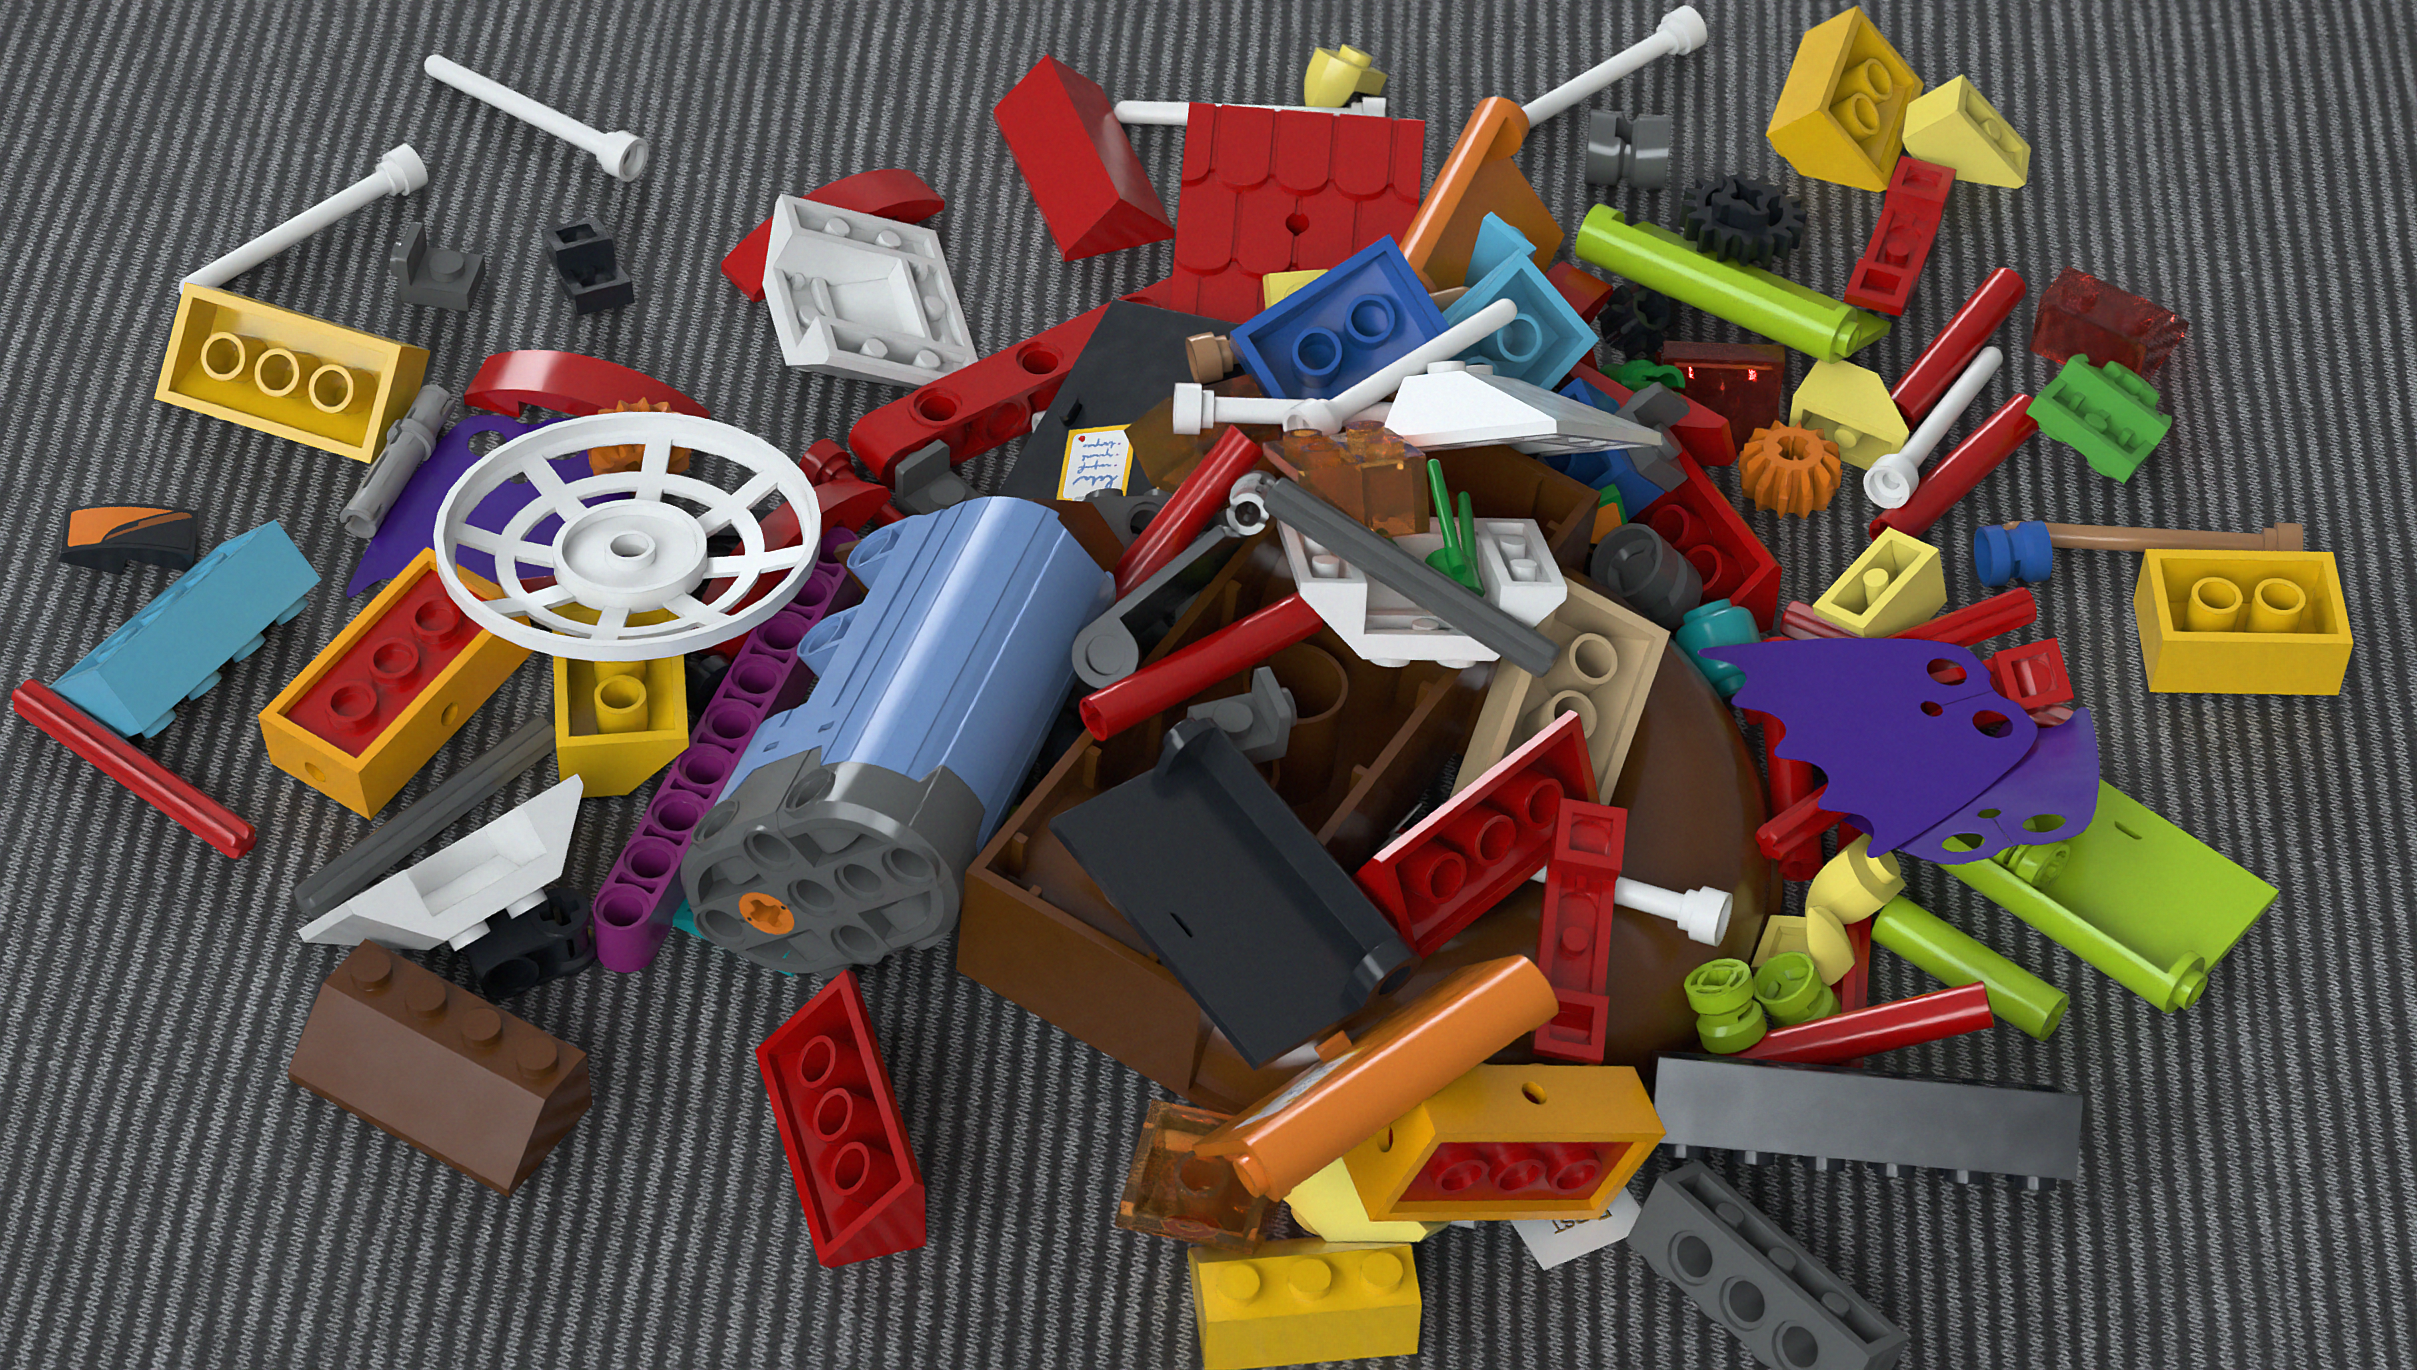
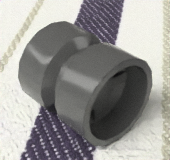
M1591 109L1584 183L1615 186L1621 178H1627L1632 188L1664 190L1669 154L1671 116L1639 114L1632 122L1626 120L1623 112Z
M1629 523L1616 527L1602 538L1594 550L1590 563L1591 579L1615 592L1645 614L1656 625L1668 631L1676 629L1684 623L1682 616L1699 606L1703 586L1702 577L1697 568L1680 552L1673 549L1671 544L1655 530L1645 524Z

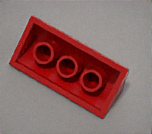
M1046 54L994 107L993 114L1064 262L1173 239L1175 229L1101 86L1049 54Z
M1678 440L1682 447V453L1677 457L1689 478L1670 493L1665 490L1664 494L1627 522L1628 524H1645L1655 530L1671 544L1673 549L1680 552L1697 568L1702 577L1703 593L1698 607L1722 599H1730L1733 607L1740 606L1750 610L1759 633L1773 629L1782 566ZM1683 623L1678 628L1672 629L1674 634L1685 624Z
M1568 710L1372 857L1352 876V879L1415 949L1422 960L1547 865L1557 805L1561 797L1601 804L1580 714Z
M844 969L755 1049L820 1265L828 1268L927 1246L925 1186L854 972Z

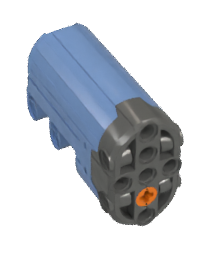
M981 497L951 506L949 509H941L928 515H912L884 526L869 534L853 549L848 557L847 567L864 584L869 592L862 604L821 620L808 631L799 643L797 655L820 679L806 704L775 714L758 727L714 807L699 820L692 832V842L682 859L680 876L688 904L694 914L695 927L703 937L715 945L727 948L732 953H737L764 967L790 973H818L824 979L838 976L844 969L850 968L853 964H876L882 960L883 956L905 950L910 946L917 950L930 948L944 939L954 928L961 914L965 870L1001 829L1078 678L1072 663L1074 641L1085 627L1113 607L1116 600V585L1113 574L1109 571L1104 572L1059 521V513L1057 511L1019 498ZM787 952H789L786 958H782Z

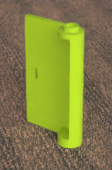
M1601 203L1596 204L1589 211L1577 236L1575 255L1577 258L1829 364H1835L1846 357L1848 358L1856 351L1889 334L1892 325L1889 321L1751 264H1748L1747 267L1740 266L1738 259L1729 256L1726 261L1719 262L1717 261L1718 252L1711 250L1699 253L1696 251L1697 242L1685 241L1683 236L1647 221L1628 226L1625 224L1623 212Z
M2100 778L2096 810L2092 821L2079 835L2062 840L2071 848L2070 857L2061 875L2044 894L1989 858L1959 865L1934 863L2166 1014H2171L2179 1007L2188 1010L2196 1003L2207 985L2210 972L2278 899L2279 890ZM1985 809L1980 811L1978 816L1986 819L1999 816L2001 811L1998 809ZM2041 814L2030 817L2034 820L2038 832L2056 830L2066 822L2064 817L2056 814ZM1974 833L1957 834L1944 840L1942 847L1952 852L1970 851L1978 848L1984 837Z

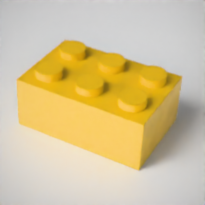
M2145 549L2133 604L2150 692L2339 695L2354 643L2333 552Z

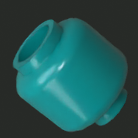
M1722 599L1684 614L1682 618L1685 625L1676 632L1674 642L1683 649L1708 678L1720 698L1737 693L1747 681L1745 673L1729 663L1701 657L1697 654L1698 650L1718 646L1759 643L1762 641L1750 610L1740 606L1733 607L1730 599Z

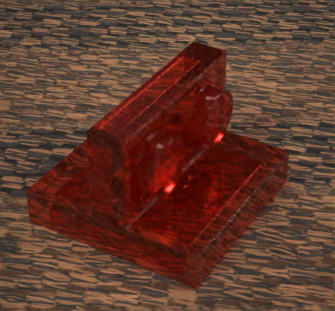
M1663 341L1662 352H1656L1655 365L1675 366L1684 376L1685 389L1672 388L1673 392L1681 393L1728 419L1736 455H1740V452L1744 450V444L1749 442L1755 428L1769 430L1775 419L1780 421L1779 400L1785 368L1784 345Z

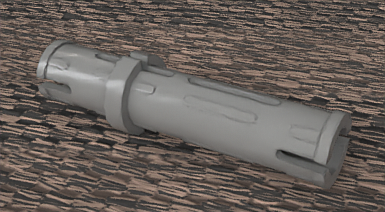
M436 385L423 386L403 419H398L392 424L387 432L388 442L384 450L368 471L353 498L340 513L341 523L348 522L344 527L348 532L357 537L367 539L376 534L385 515L395 503L421 460H428L435 450V438L443 424L455 410L456 403L454 400H449L451 397L449 392Z
M1257 470L1240 477L1231 489L1229 498L1231 506L1227 508V521L1231 528L1239 534L1253 535L1263 530L1266 526L1265 522L1269 519L1270 514L1264 510L1263 504L1269 490L1277 481L1269 472Z

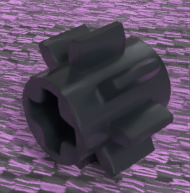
M1638 283L1630 289L1620 285L1613 290V294L1606 302L1609 307L1597 315V320L1601 322V333L1606 344L1615 350L1624 352L1628 359H1631L1641 351L1650 355L1664 346L1666 340L1662 332L1674 325V321L1670 319V308L1666 298L1658 291L1646 288V286Z

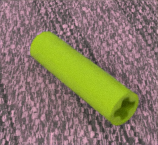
M1897 894L1884 906L1875 921L1871 933L1872 940L1951 988L1983 980L1992 1013L2040 1042L2045 1041L2054 1032L2067 1010L2070 1000L2067 994L1900 894Z

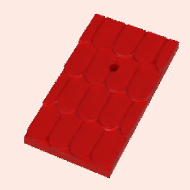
M1189 102L1169 310L1244 324L1266 310L1263 276L1266 274L1328 269L1330 271L1388 234L1391 235L1399 247L1418 213L1425 120L1404 118L1392 120L1393 118L1353 114H1339V116H1336L1334 113L1289 109L1275 111V108L1225 104L1216 106V104ZM1258 391L1254 398H1262ZM1238 424L1237 429L1266 452L1251 472L1262 470L1269 472L1271 475L1301 477L1304 472L1306 455L1295 450L1279 424Z

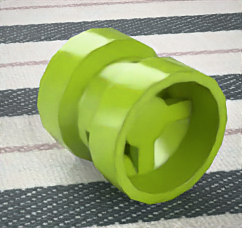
M2032 818L2027 819L2023 823V828L2027 831L2038 832ZM1983 838L1980 846L1985 842V838ZM2062 840L2044 845L2022 844L2005 848L1989 859L2044 894L2063 872L2069 860L2071 848Z
M1789 951L1770 958L1758 969L1753 978L1755 984L1754 996L1763 1010L1772 1015V1021L1776 1028L1841 1013L1839 1000L1831 988L1822 982L1819 970L1811 958L1803 952Z
M1731 958L1714 960L1696 968L1686 977L1684 988L1691 1008L1700 1013L1696 1026L1705 1049L1719 1054L1735 1053L1751 1047L1765 1035L1767 1024L1761 1005L1751 998L1755 991V984L1748 964Z

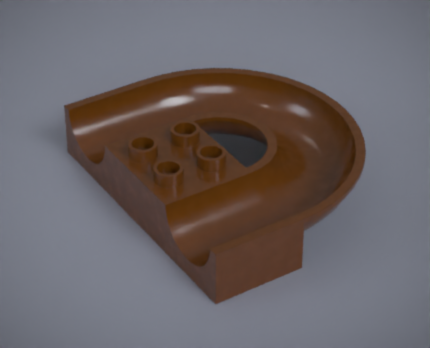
M1398 390L1378 402L1394 403ZM1342 427L1340 432L1337 433L1335 442L1324 448L1295 482L1298 486L1348 516L1438 517L1427 469L1428 461L1436 459L1441 466L1454 518H1458V494L1464 491L1470 495L1473 518L1535 519L1563 576L1654 623L1615 592L1583 574L1602 493L1505 444L1418 453L1380 451L1379 437L1383 428ZM1270 515L1269 519L1265 522L1266 526L1263 530L1250 535L1141 663L1139 670L1298 591L1277 528V518ZM1323 619V627L1320 632L1105 741L1095 739L1086 728L965 870L956 970L1183 1098L1231 1120L1320 1061L1321 1058L1314 1049L1315 1046L1342 1029L1349 1040L1355 1038L1460 967L1519 954L1535 964L1544 883L1528 879L1422 960V964L1413 978L1393 996L1263 1068L1254 1071L1048 828L1051 818L1155 768L1165 749L1163 746L1164 737L1176 724L1187 719L1188 707L1250 693L1255 669L1269 666L1279 687L1288 688L1292 694L1296 706L1297 723L1295 727L1290 728L1285 757L1253 765L1352 877L1376 855V850L1389 838L1388 833L1408 814L1453 754L1457 752L1465 757L1502 656L1496 661H1476L1475 665L1468 668L1446 667L1439 664L1436 660H1410L1408 665L1402 667L1380 666L1373 663L1370 659H1362ZM1670 637L1668 638L1609 806L1628 809L1622 871L1619 876L1684 895L1689 889L1700 892L1701 888L1706 886L1731 893L1733 904L1725 935L1718 946H1713L1689 939L1688 931L1678 928V921L1614 903L1605 996H1609L1604 1056L1600 1066H1634L1647 1094L1652 1049L1700 1054L1712 1053L1702 1045L1696 1026L1700 1013L1693 1010L1690 1006L1684 988L1686 977L1705 963L1731 958L1748 964L1752 978H1754L1755 974L1751 968L1769 917L1770 915L1780 914L1783 898V873H1778L1777 859L1766 860L1762 856L1760 846L1755 839L1756 831L1772 820L1770 793L1765 777L1745 736L1708 678ZM1527 1031L1481 1062L1487 1065H1529L1535 1063L1545 1066L1588 1065L1587 1063L1531 1054V1031Z

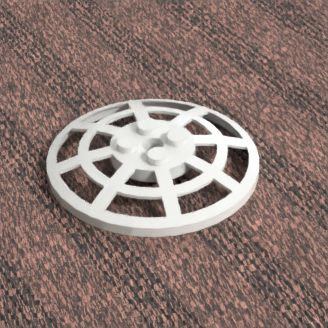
M618 412L590 415L554 423L521 435L489 452L467 469L448 491L437 513L433 537L438 574L448 595L469 618L489 632L521 647L558 657L588 661H641L673 657L712 647L744 634L775 615L797 595L810 578L820 554L822 525L816 492L803 471L783 452L760 437L731 425L697 416L665 412ZM624 444H646L641 472L601 474L565 484L547 462V460L561 455L591 448ZM671 447L692 448L722 456L748 467L756 472L757 475L735 493L729 495L725 491L703 481L681 475L667 474ZM522 471L542 495L521 509L507 524L501 535L465 524L468 516L485 496L507 479ZM777 488L787 498L798 517L803 541L800 546L765 553L761 528L749 510ZM636 492L635 499L606 502L588 509L580 502L584 499L605 494ZM664 493L684 497L712 509L695 519L684 510L661 502L662 495ZM554 512L566 522L557 532L552 546L523 541L537 524ZM732 524L743 540L745 555L707 558L706 539ZM457 543L495 555L497 580L507 598L481 602L460 582L455 558ZM515 562L554 568V575L558 585L528 594L516 576ZM794 567L787 578L763 599L735 615L728 616L724 614L749 593L761 573ZM739 576L727 592L708 606L689 595L701 584L704 578ZM576 601L586 607L602 611L596 626L569 620L548 610ZM664 607L680 617V619L657 625L625 627L629 615ZM527 615L535 622L555 631L577 637L557 635L528 627L510 618Z

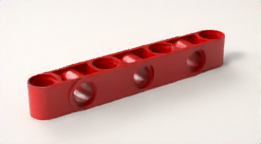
M1172 276L1136 293L1128 294L1118 299L1169 310ZM1111 302L928 383L907 396L867 413L853 425L848 436L849 449L883 486L895 490L896 466L909 454L920 451L938 439L949 446L950 467L1032 431L1033 414L1048 409Z

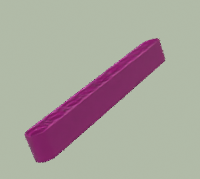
M833 526L821 538L820 554L812 574L797 595L775 615L753 628L689 737V747L679 754L595 897L592 911L598 959L605 967L612 971L622 973L638 971L648 966L655 958L673 926V916L686 897L681 883L680 869L682 859L692 842L691 835L695 826L714 807L758 727L775 714L797 708L815 677L814 672L797 655L799 643L808 631L821 620L854 607L858 602L862 591L833 554L837 545L859 540L853 531L844 527ZM794 567L783 577L780 583H782L787 578V576L794 569Z

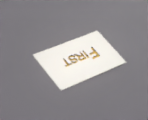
M1624 1187L1599 1219L1510 1221L1542 1269L1547 1270L1628 1237L1642 1209L1627 1188Z

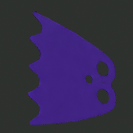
M477 415L466 418L458 423L438 442L428 460L423 461L388 511L347 588L346 596L348 598L355 597L379 580L396 578L426 546L435 551L433 535L437 513L448 491L467 469L483 458L474 455L468 449V441L474 434L481 431H496L505 437L506 442H509L526 434L527 430L529 433L554 423L576 418H550L539 424H529L528 427V424L518 423L508 416ZM587 449L582 450L577 456L568 460H547L565 484L594 476L593 470L589 466ZM507 479L484 497L468 516L465 524L501 535L507 524L521 509L542 495L530 480L524 484H514ZM628 492L611 493L584 499L580 502L588 509L606 502L630 499ZM554 512L537 524L523 541L552 546L557 532L566 522ZM457 543L456 563L490 582L498 581L495 555ZM515 562L518 579L554 575V568Z
M1824 638L1703 648L1697 652L1701 657L1729 663L1745 673L1747 681L1732 698V705L1769 713L1784 723L1786 728L1785 737L1774 750V754L1777 757L1809 762L1823 769L1828 777V785L1818 801L1820 809L1858 814L1870 821L1874 834L1866 852L1869 858L1880 857L1904 844L1975 799L2022 759L2032 747L2038 734L2035 722L2018 703L2006 699L1994 691L1989 681L1991 678L1990 671L1969 650L1950 643L1919 639ZM1941 658L1957 662L1966 671L1967 679L1960 685H1943L1930 677L1927 672L1928 663L1934 659ZM1929 701L1937 703L1941 706L1943 713L1935 717L1926 715L1920 708L1921 704ZM1983 710L1999 712L2011 721L2013 731L2010 735L2003 738L1989 737L1975 728L1973 716L1975 713Z
M2086 707L2078 708L2067 721L2055 727L2037 728L2038 734L2032 747L2019 762L1997 781L1953 814L1896 848L1934 863L1959 865L1993 857L2008 847L2022 844L2044 845L2069 839L2082 833L2089 826L2096 810L2100 778L2097 740L2089 709ZM2011 721L2004 723L1994 738H2003L2010 735L2013 731ZM1815 780V789L1817 790L1828 783V780ZM1985 809H1998L2001 811V814L1994 818L1986 819L1978 816V813ZM1850 814L1843 819L1846 823L1873 837L1874 829L1870 821L1863 816ZM2041 814H2056L2064 817L2066 820L2063 826L2049 832H2031L2023 828V823L2027 819ZM1974 833L1985 838L1983 845L1970 851L1952 852L1942 847L1944 840L1957 834Z

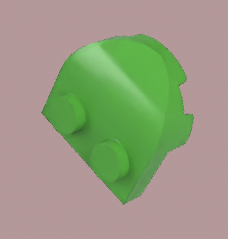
M2086 354L2074 355L2068 360L2060 374L2036 396L2025 413L2038 421L2040 429L2047 436L2056 441L2067 442L2086 456L2090 466L2098 473L2106 477L2116 478L2125 484L2143 466L2172 424V416L2166 414L2160 416L2155 408L2160 397L2159 393L2130 369L2115 361L2108 362L2103 369L2087 364L2089 359Z

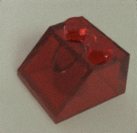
M2067 265L2040 297L2029 350L2064 366L2072 356L2077 354H2086L2089 359L2087 364L2103 369L2108 362L2115 361L2148 382L2187 333L2189 322L2168 309Z

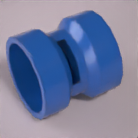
M2042 520L2020 522L2015 529L2005 530L2001 525L1980 526L1977 528L1974 537V560L1981 584L1984 587L2003 586L2011 578H2021L2027 583L2048 581L2052 572L2053 554L2050 535Z

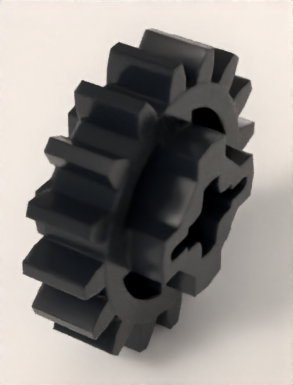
M1738 171L1736 175L1726 176L1722 172H1715L1713 182L1699 177L1696 179L1695 188L1686 187L1681 203L1678 226L1684 228L1683 238L1685 241L1698 240L1696 251L1699 253L1711 250L1718 252L1717 261L1719 262L1726 261L1730 256L1737 258L1740 266L1747 267L1749 262L1757 260L1764 266H1767L1771 263L1772 255L1786 260L1789 258L1791 249L1800 248L1807 210L1800 209L1802 201L1800 196H1786L1787 185H1767L1768 176L1761 175L1754 181L1747 179L1744 171Z

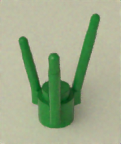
M1431 459L1427 463V469L1445 547L1428 555L1424 563L1483 598L1486 592L1479 574L1470 495L1462 491L1457 497L1461 537L1460 547L1441 466L1438 460ZM1377 527L1374 529L1375 533L1398 546L1385 528Z

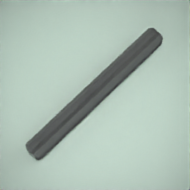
M1281 478L1276 481L1266 495L1263 508L1267 513L1536 678H1543L1553 667L1560 652V647L1557 643L1289 479Z
M535 716L299 884L294 890L297 906L313 920L334 909L556 749V732L553 724H549L542 716Z

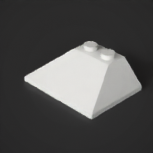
M780 194L775 204L762 285L787 366L796 367L805 372L814 371L837 377L919 389L928 383L978 361L935 230Z
M1465 361L1428 363L1427 375L1404 377L1379 437L1380 451L1418 453L1505 444L1523 454L1540 453L1542 457L1662 445L1660 432L1522 380L1493 375L1492 365L1466 366Z
M1349 516L1372 531L1377 527L1385 528L1401 549L1423 562L1432 552L1445 547L1438 517ZM1454 518L1457 535L1461 547L1459 518ZM1473 518L1479 574L1486 592L1483 599L1533 629L1567 599L1568 588L1535 519ZM1277 519V528L1300 596L1362 659H1370L1373 663L1385 667H1402L1408 665L1410 660H1436L1439 664L1446 667L1468 668L1475 665L1476 661H1496L1500 657L1496 652L1421 606H1417L1403 595Z
M578 774L573 775L414 866L400 871L298 930L304 942L355 946H359L367 938L385 948L430 950L447 940L454 951L466 946L490 932L484 920L489 916L506 908L513 919L548 899L541 887L562 874L584 784Z

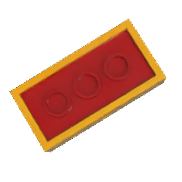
M426 546L258 715L270 761L278 768L371 821L535 650L521 647L501 638L469 618L448 595L438 574L435 551ZM456 563L460 582L476 599L484 602L507 598L501 587ZM527 615L510 618L531 627L530 619Z
M1480 1063L1341 1157L1370 1222L1599 1219L1666 1135V1131L1634 1066H1598L1592 1064L1584 1066H1545L1540 1063L1529 1065H1487Z

